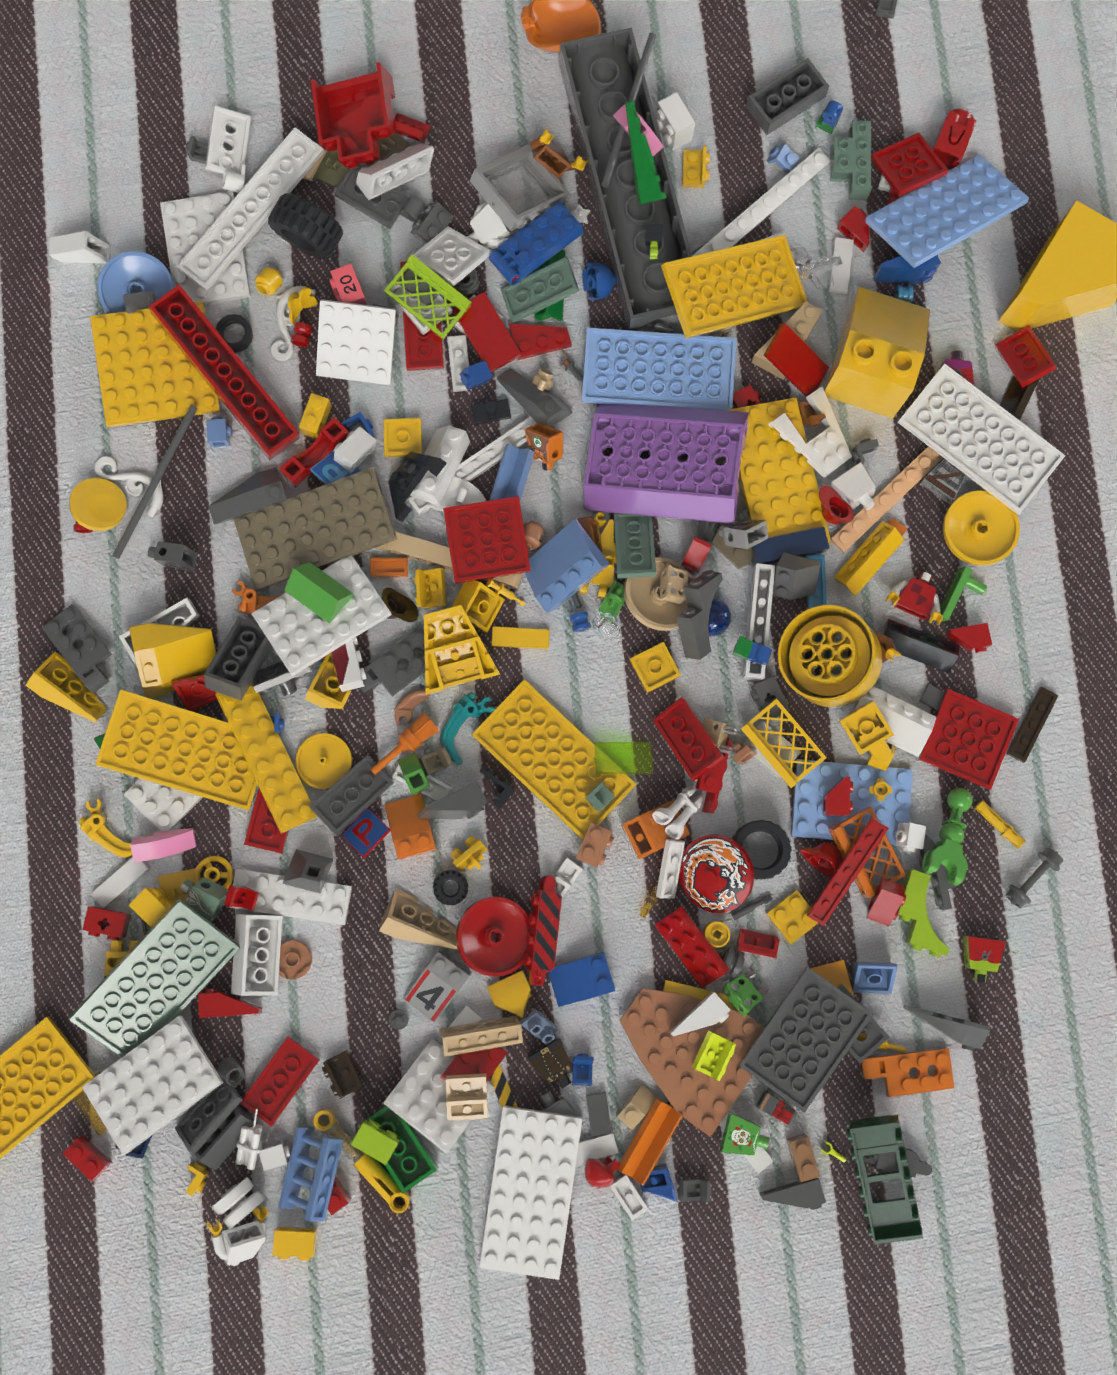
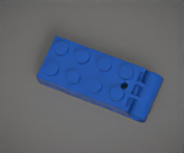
M559 201L499 245L498 249L490 254L489 260L510 285L514 286L584 234L582 225Z

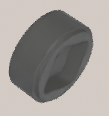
M401 1009L393 1011L389 1016V1024L396 1030L405 1028L409 1022L408 1014Z

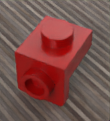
M229 885L224 905L243 907L253 911L259 892L246 886Z

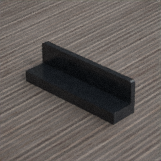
M888 619L885 624L883 634L893 640L896 651L900 652L902 656L947 673L951 671L959 656V645Z

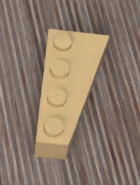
M805 302L785 324L805 343L823 310ZM773 335L755 353L751 363L784 380L785 376L763 356L774 337Z

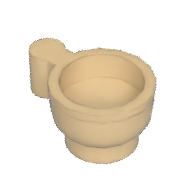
M540 368L539 372L534 375L532 383L541 391H544V389L551 390L554 374L549 370Z

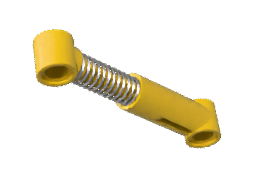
M329 1108L321 1109L314 1116L315 1127L329 1136L331 1135V1137L344 1139L342 1148L344 1149L343 1151H346L345 1154L348 1153V1157L351 1156L350 1159H353V1166L385 1199L392 1211L395 1213L406 1211L411 1200L410 1194L407 1191L402 1193L395 1180L376 1159L351 1145L353 1138L351 1139V1136H348L349 1133L346 1134V1131H343L344 1128L341 1129V1125L337 1122L338 1120L333 1110ZM323 1114L327 1115L330 1119L329 1124L321 1123L320 1116ZM398 1196L403 1197L405 1204L397 1205L395 1198Z

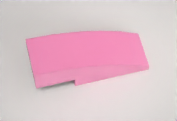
M189 828L154 832L153 836L133 837L130 846L134 862L171 856L195 848L196 840L194 829Z

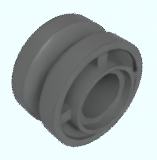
M472 270L454 286L463 296H471L479 289L480 282L476 271ZM469 279V282L462 283L463 280Z
M732 947L725 951L722 960L730 969L728 971L729 977L735 978L741 971L745 960V953L739 951L736 954L735 949Z

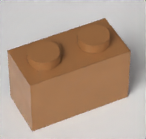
M804 1133L787 1138L786 1141L797 1179L800 1182L820 1177L809 1137Z

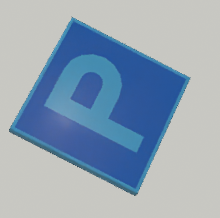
M334 451L310 469L325 485L361 471L357 467L352 473L348 472L334 460Z

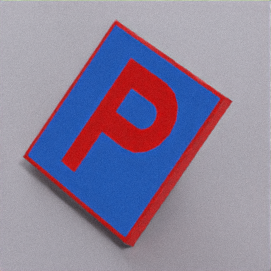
M367 808L341 836L365 858L391 829Z

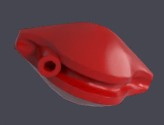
M821 843L817 847L800 850V853L813 867L830 878L843 860L839 849L831 843Z

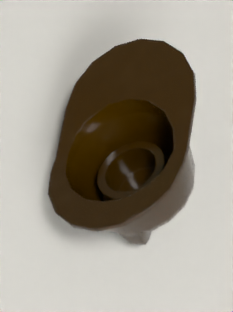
M387 587L383 589L381 599L391 612V616L387 617V619L399 618L406 622H414L418 619L419 611L412 600L393 588Z

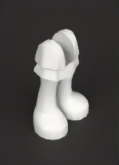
M693 785L682 789V792L678 794L676 800L668 808H658L652 814L656 823L660 825L669 824L665 828V833L673 840H678L683 835L684 825L690 816L700 809L704 800L702 795H699L693 801L689 799L696 791ZM682 807L684 811L674 821H672L674 816Z

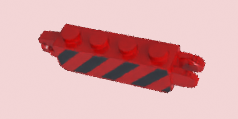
M551 875L541 878L539 890H534V894L531 896V905L533 907L528 920L530 933L527 934L526 938L528 951L524 956V964L526 969H529V985L543 986L546 972H550L555 968L562 896L559 892H555V879Z

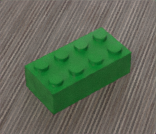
M386 1105L359 1124L361 1127L365 1120L368 1122L373 1120L380 1125L379 1128L383 1131L390 1130L398 1135L397 1139L400 1141L385 1166L402 1193H405L437 1171L439 1166L416 1130Z

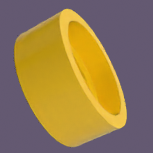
M820 605L802 612L787 626L779 643L778 662L785 681L802 697L820 706L842 707L858 701L872 689L881 672L882 650L874 631L855 612L841 606ZM822 634V640L815 642L816 636ZM837 634H842V639L834 642V637ZM831 650V657L824 659L825 652ZM847 650H851V656L849 658H844V652ZM808 651H812V657L805 659V654ZM818 667H822L821 674L815 676V669ZM836 667L842 668L839 675L833 674Z

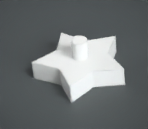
M579 204L576 210L570 211L579 223L588 224L587 216L590 210L583 209Z

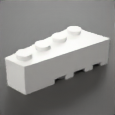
M185 598L141 624L156 623L189 627L200 615L192 601ZM129 630L119 636L137 667Z

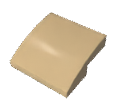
M486 1073L446 1076L448 1120L488 1118Z

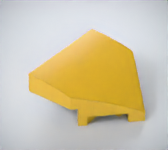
M522 970L487 987L495 1007L521 1018L524 1015L526 1004L531 997V988Z

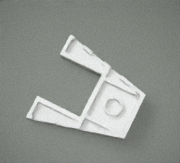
M821 386L806 397L817 415H826L822 422L827 429L815 438L805 443L785 413L768 425L780 432L779 436L785 441L788 440L795 447L794 450L798 454L802 453L808 459L807 462L825 477L850 459L852 455L824 389Z

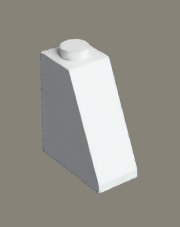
M82 231L50 237L49 256L60 262L106 264L110 257V245L92 234Z

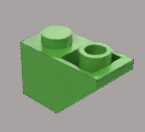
M416 753L398 760L403 776L413 796L431 788Z

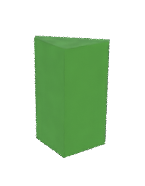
M310 562L293 568L284 590L329 624L354 596V593Z

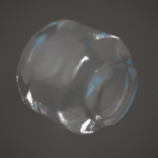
M609 612L599 613L594 617L592 621L593 631L603 640L615 639L620 634V621Z

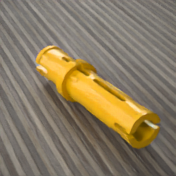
M984 800L974 807L1001 833L1000 836L1002 838L1005 837L1016 849L1026 842L1014 830V827L1005 822Z

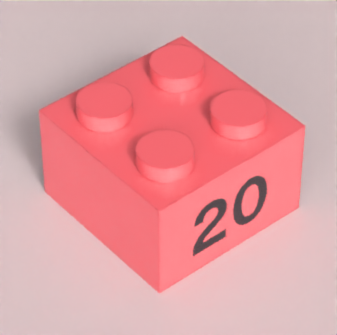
M352 264L330 271L332 278L329 281L337 301L367 305Z

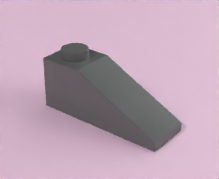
M819 1178L804 1182L796 1181L759 1193L763 1201L810 1208V1210L821 1208L822 1204L826 1203Z

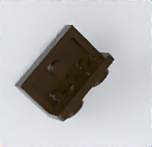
M347 1050L323 1062V1073L326 1078L330 1077L332 1092L335 1096H339L340 1099L364 1086Z

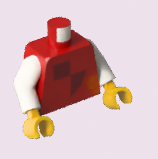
M921 572L919 579L903 580L892 588L890 594L885 599V602L891 600L893 607L924 621L930 617L929 623L936 620L938 622L937 625H940L943 619V615L940 613L939 597L936 594V588L929 585L932 575L929 573Z

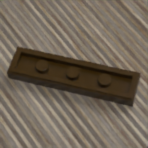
M1042 686L1039 687L1006 753L1007 755L1022 763L1026 762L1059 695Z

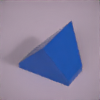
M666 1163L655 1166L644 1185L640 1184L642 1193L649 1192L678 1202Z

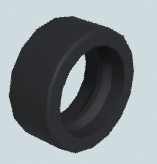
M226 315L217 323L216 330L225 340L223 333L229 325H242L245 329L243 339L236 343L226 341L234 353L242 352L252 343V328L241 315Z

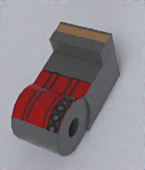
M765 1090L756 1104L759 1110L770 1114L788 1125L797 1111Z

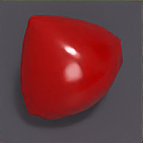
M609 1156L603 1163L596 1158L588 1159L585 1164L586 1181L592 1187L607 1188L611 1186L614 1181L613 1173L620 1166L617 1159L612 1160Z

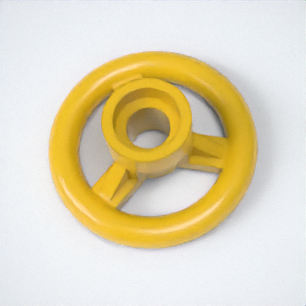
M209 856L199 862L194 873L195 883L200 880L201 870L205 866L204 878L213 882H217L220 878H227L222 887L229 888L234 874L231 864L226 859L220 856ZM211 862L223 864L227 872H220L212 866ZM212 872H216V877L214 879L210 877V874Z

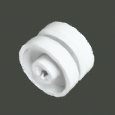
M248 1177L238 1185L235 1184L212 1206L217 1215H222L228 1209L231 1210L223 1219V1223L228 1229L234 1227L265 1200L259 1191L252 1193L248 1198L245 1196L254 1185Z

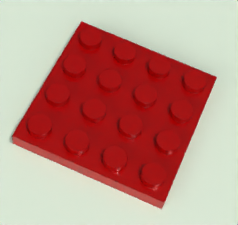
M519 496L443 508L455 584L531 572Z
M946 689L936 713L933 730L918 760L991 790L1019 718Z

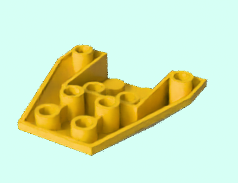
M145 623L129 627L144 695L150 699L166 696L175 691L171 683L172 680L205 674L216 655L211 629Z

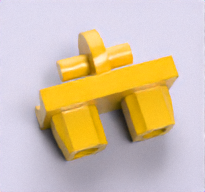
M470 836L465 841L469 848L463 853L459 848H456L450 853L454 860L453 864L461 872L466 867L471 870L475 866L480 870L482 866L479 862L484 859L482 854L488 850L480 840Z

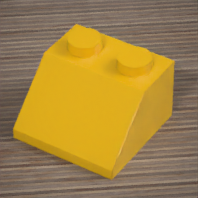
M471 581L465 582L462 585L451 607L462 605L472 625L488 633L505 599L495 594L494 591L481 582Z

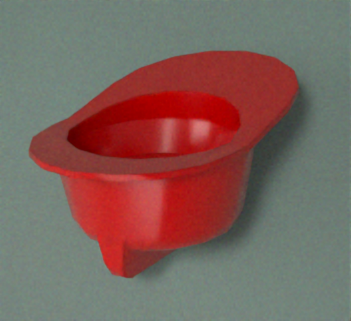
M822 486L819 490V499L822 503L821 512L824 519L834 525L842 522H851L854 518L851 506L833 488Z

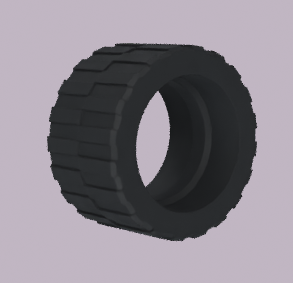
M757 820L749 822L739 828L735 835L732 836V839L741 846L746 837L753 832H766L775 839L778 846L777 858L769 867H753L754 879L756 880L768 879L780 874L787 867L791 858L792 847L787 833L781 826L774 824L772 821Z

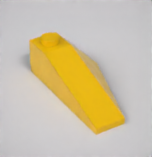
M329 653L324 658L308 689L305 700L322 708L343 709L351 690L341 691L332 653Z

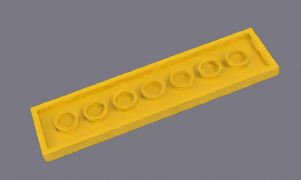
M253 681L242 701L216 692L215 695L280 833L282 834L316 819L317 815L309 807L312 805L279 734L274 733V724L259 692L256 693L253 687Z

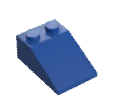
M938 255L913 268L902 256L881 263L873 279L874 282L918 284L922 282L924 284L933 279L932 277L937 272L941 261Z
M604 952L555 966L552 971L548 972L558 1007L615 991Z

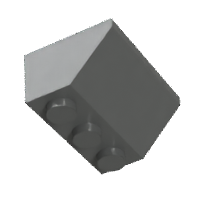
M238 1104L195 1153L199 1162L216 1171L237 1147L241 1127H253L254 1120L249 1112Z

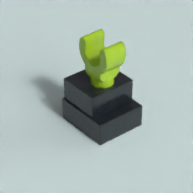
M646 224L645 246H650V259H657L658 246L662 245L663 224Z

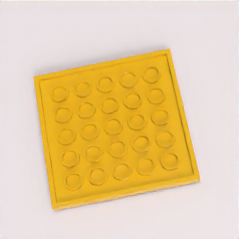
M195 302L206 317L204 303ZM150 309L136 310L135 313H126L125 311L90 316L107 428L185 417L191 405L197 408L194 416L221 412L219 397L153 317Z

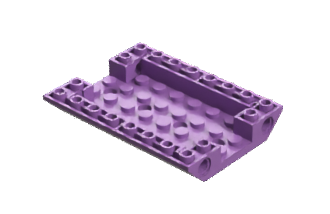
M599 404L594 413L586 466L584 509L588 511L734 524L739 494V471L742 450H745L749 412L671 406ZM606 448L613 449V453L610 456L603 455ZM643 451L650 452L648 459L640 458ZM687 454V461L679 462V455ZM719 457L726 458V463L722 466L716 464V460Z

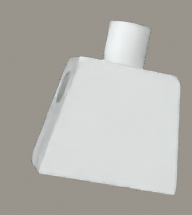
M861 462L831 483V488L851 508L862 504L866 510H869L876 504L871 498L875 492V485Z

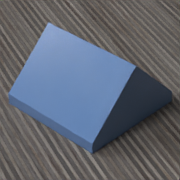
M852 962L853 993L892 994L897 964Z

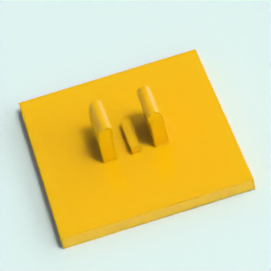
M196 868L158 876L159 887L166 892V898L170 902H176L180 899L185 903L188 894L183 892L180 887L185 880L195 884L194 873Z

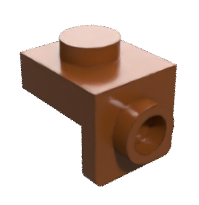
M808 401L798 403L803 426L816 427L821 424L820 421L826 418L825 414L817 415Z

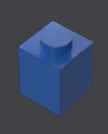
M485 361L466 367L460 373L461 382L467 391L484 385L493 378Z

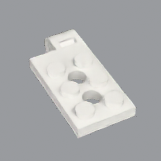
M214 106L205 169L223 174L222 189L239 193L243 189L245 181V158L251 116ZM225 126H231L234 129V133H228ZM223 143H229L232 146V150H226L223 147Z

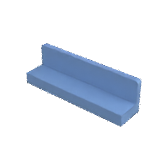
M506 444L489 501L519 496V501L521 500L534 451L519 449L511 444Z

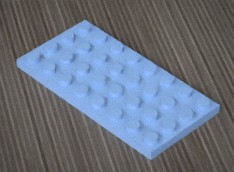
M978 154L949 170L947 175L915 189L867 216L866 223L915 268L1025 205L1029 197Z
M587 328L582 402L730 410L733 406L737 338L698 335L686 339L684 334Z

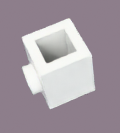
M898 823L895 846L903 847V851L915 852V849H923L926 826L914 823Z

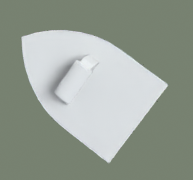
M453 476L440 505L430 503L429 507L444 512L443 508L485 502L486 500L473 484Z

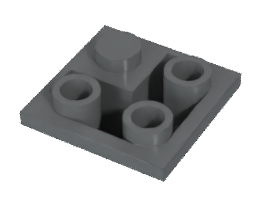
M296 849L283 884L321 894L333 859Z

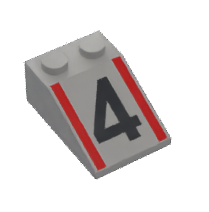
M439 951L405 996L404 1000L435 1023L470 977V974Z

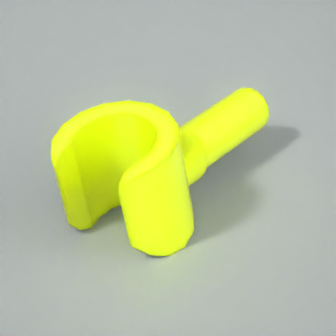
M825 1142L830 1145V1150L825 1152L821 1149L824 1154H831L842 1162L846 1161V1158L836 1152L829 1142Z

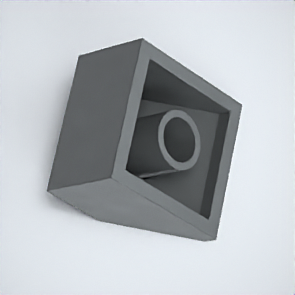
M784 552L777 564L773 595L793 600L815 594L821 562Z

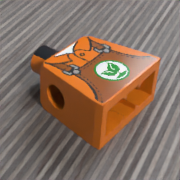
M538 422L525 429L530 450L535 452L533 459L542 462V469L551 470L554 468L553 462L561 459L563 456V432Z

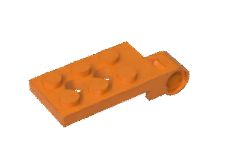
M949 1048L894 1055L868 1056L861 1062L864 1079L884 1077L886 1097L954 1088ZM930 1065H934L936 1068L933 1076L928 1074V1067ZM915 1067L917 1076L912 1079L909 1076V1070Z

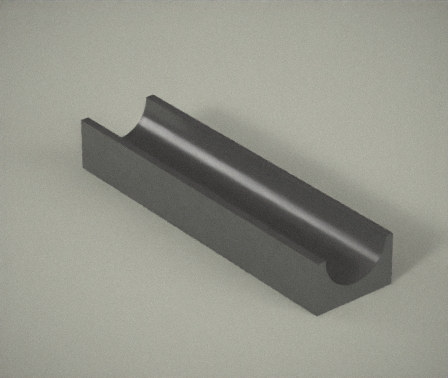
M632 27L560 43L559 67L584 161H587L585 169L611 270L616 278L615 286L626 329L637 331L651 321L677 315L661 265L666 262L692 257L664 148L653 159L657 175H659L661 180L659 182L661 191L666 194L665 199L637 204L630 140L627 132L625 133L609 186L607 188L601 186L620 124L613 115L628 102L640 64ZM643 76L635 101V109L662 143L645 76ZM646 224H663L662 245L658 246L657 259H650V246H645Z

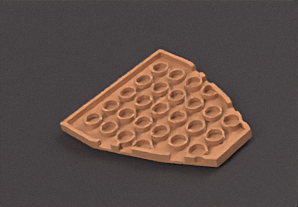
M642 988L621 1017L620 1022L640 1061L677 1113L678 1111L682 1113V1117L711 1137L752 1077L751 1074L738 1064L764 1027L748 1015L742 1016L740 1012L730 1009L728 1012L729 1017L722 1023L718 1022L711 1026L672 1036L669 1031L702 1000L683 994ZM708 1031L736 1044L734 1054L730 1058L726 1071L720 1081L692 1068Z

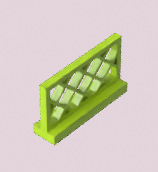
M413 254L407 259L406 264L384 290L388 296L442 339L447 336L463 314L471 307V301ZM407 269L414 273L415 280L404 281L403 274ZM426 282L429 285L430 292L419 293L418 283ZM415 283L417 293L405 294L404 284ZM394 285H402L403 295H395L390 290ZM432 294L442 295L445 304L434 305ZM430 295L431 305L420 306L419 296ZM406 297H417L418 307H409L406 303ZM455 306L460 310L457 316L448 317L447 307ZM445 307L446 317L435 318L434 308ZM432 308L433 318L424 319L421 316V309ZM447 320V328L442 333L436 328V321Z

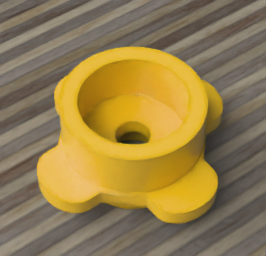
M878 778L876 783L869 787V792L874 794L878 801H884L885 796L892 792V787L885 783L884 779Z

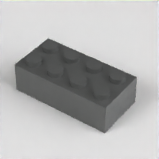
M809 58L748 96L746 108L765 134L768 135L824 99L829 85Z
M238 616L204 674L205 688L242 701L272 648L271 643L257 623Z

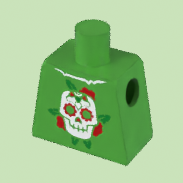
M728 1112L720 1150L723 1153L754 1155L756 1147L768 1148L770 1137L760 1135L761 1127L758 1124Z

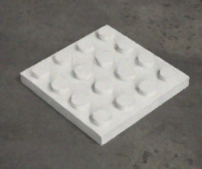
M321 299L316 376L390 385L396 309Z
M432 1039L383 1104L447 1154L472 1119L448 1120L446 1081L440 1077L455 1056L445 1057L443 1046ZM487 1082L488 1098L494 1090V1087Z

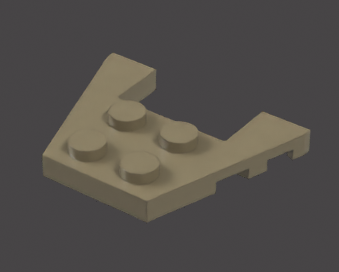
M740 492L738 494L735 521L741 520L737 516L746 508L744 496ZM721 523L720 527L726 526L730 523ZM718 529L712 545L738 570L751 564V560L755 557L753 548L742 549L726 546L724 537H720Z

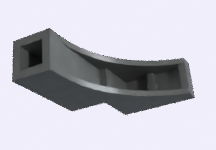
M706 570L683 587L688 608L684 609L676 618L686 658L701 660L711 652L708 631L709 614L715 592L723 580L722 573Z

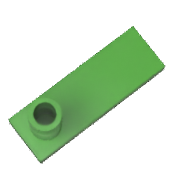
M968 567L958 569L940 606V613L943 615L941 622L949 620L964 587L980 595L985 593L987 585L970 576L972 569Z

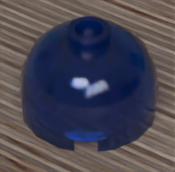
M713 599L708 624L709 637L722 635L731 623L730 609L719 599Z

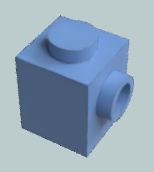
M213 417L212 420H206L207 442L211 447L230 446V436L233 433L232 426L229 425L227 420L222 417Z

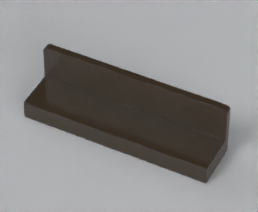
M1013 376L1000 406L1020 420L1039 379L1022 388Z

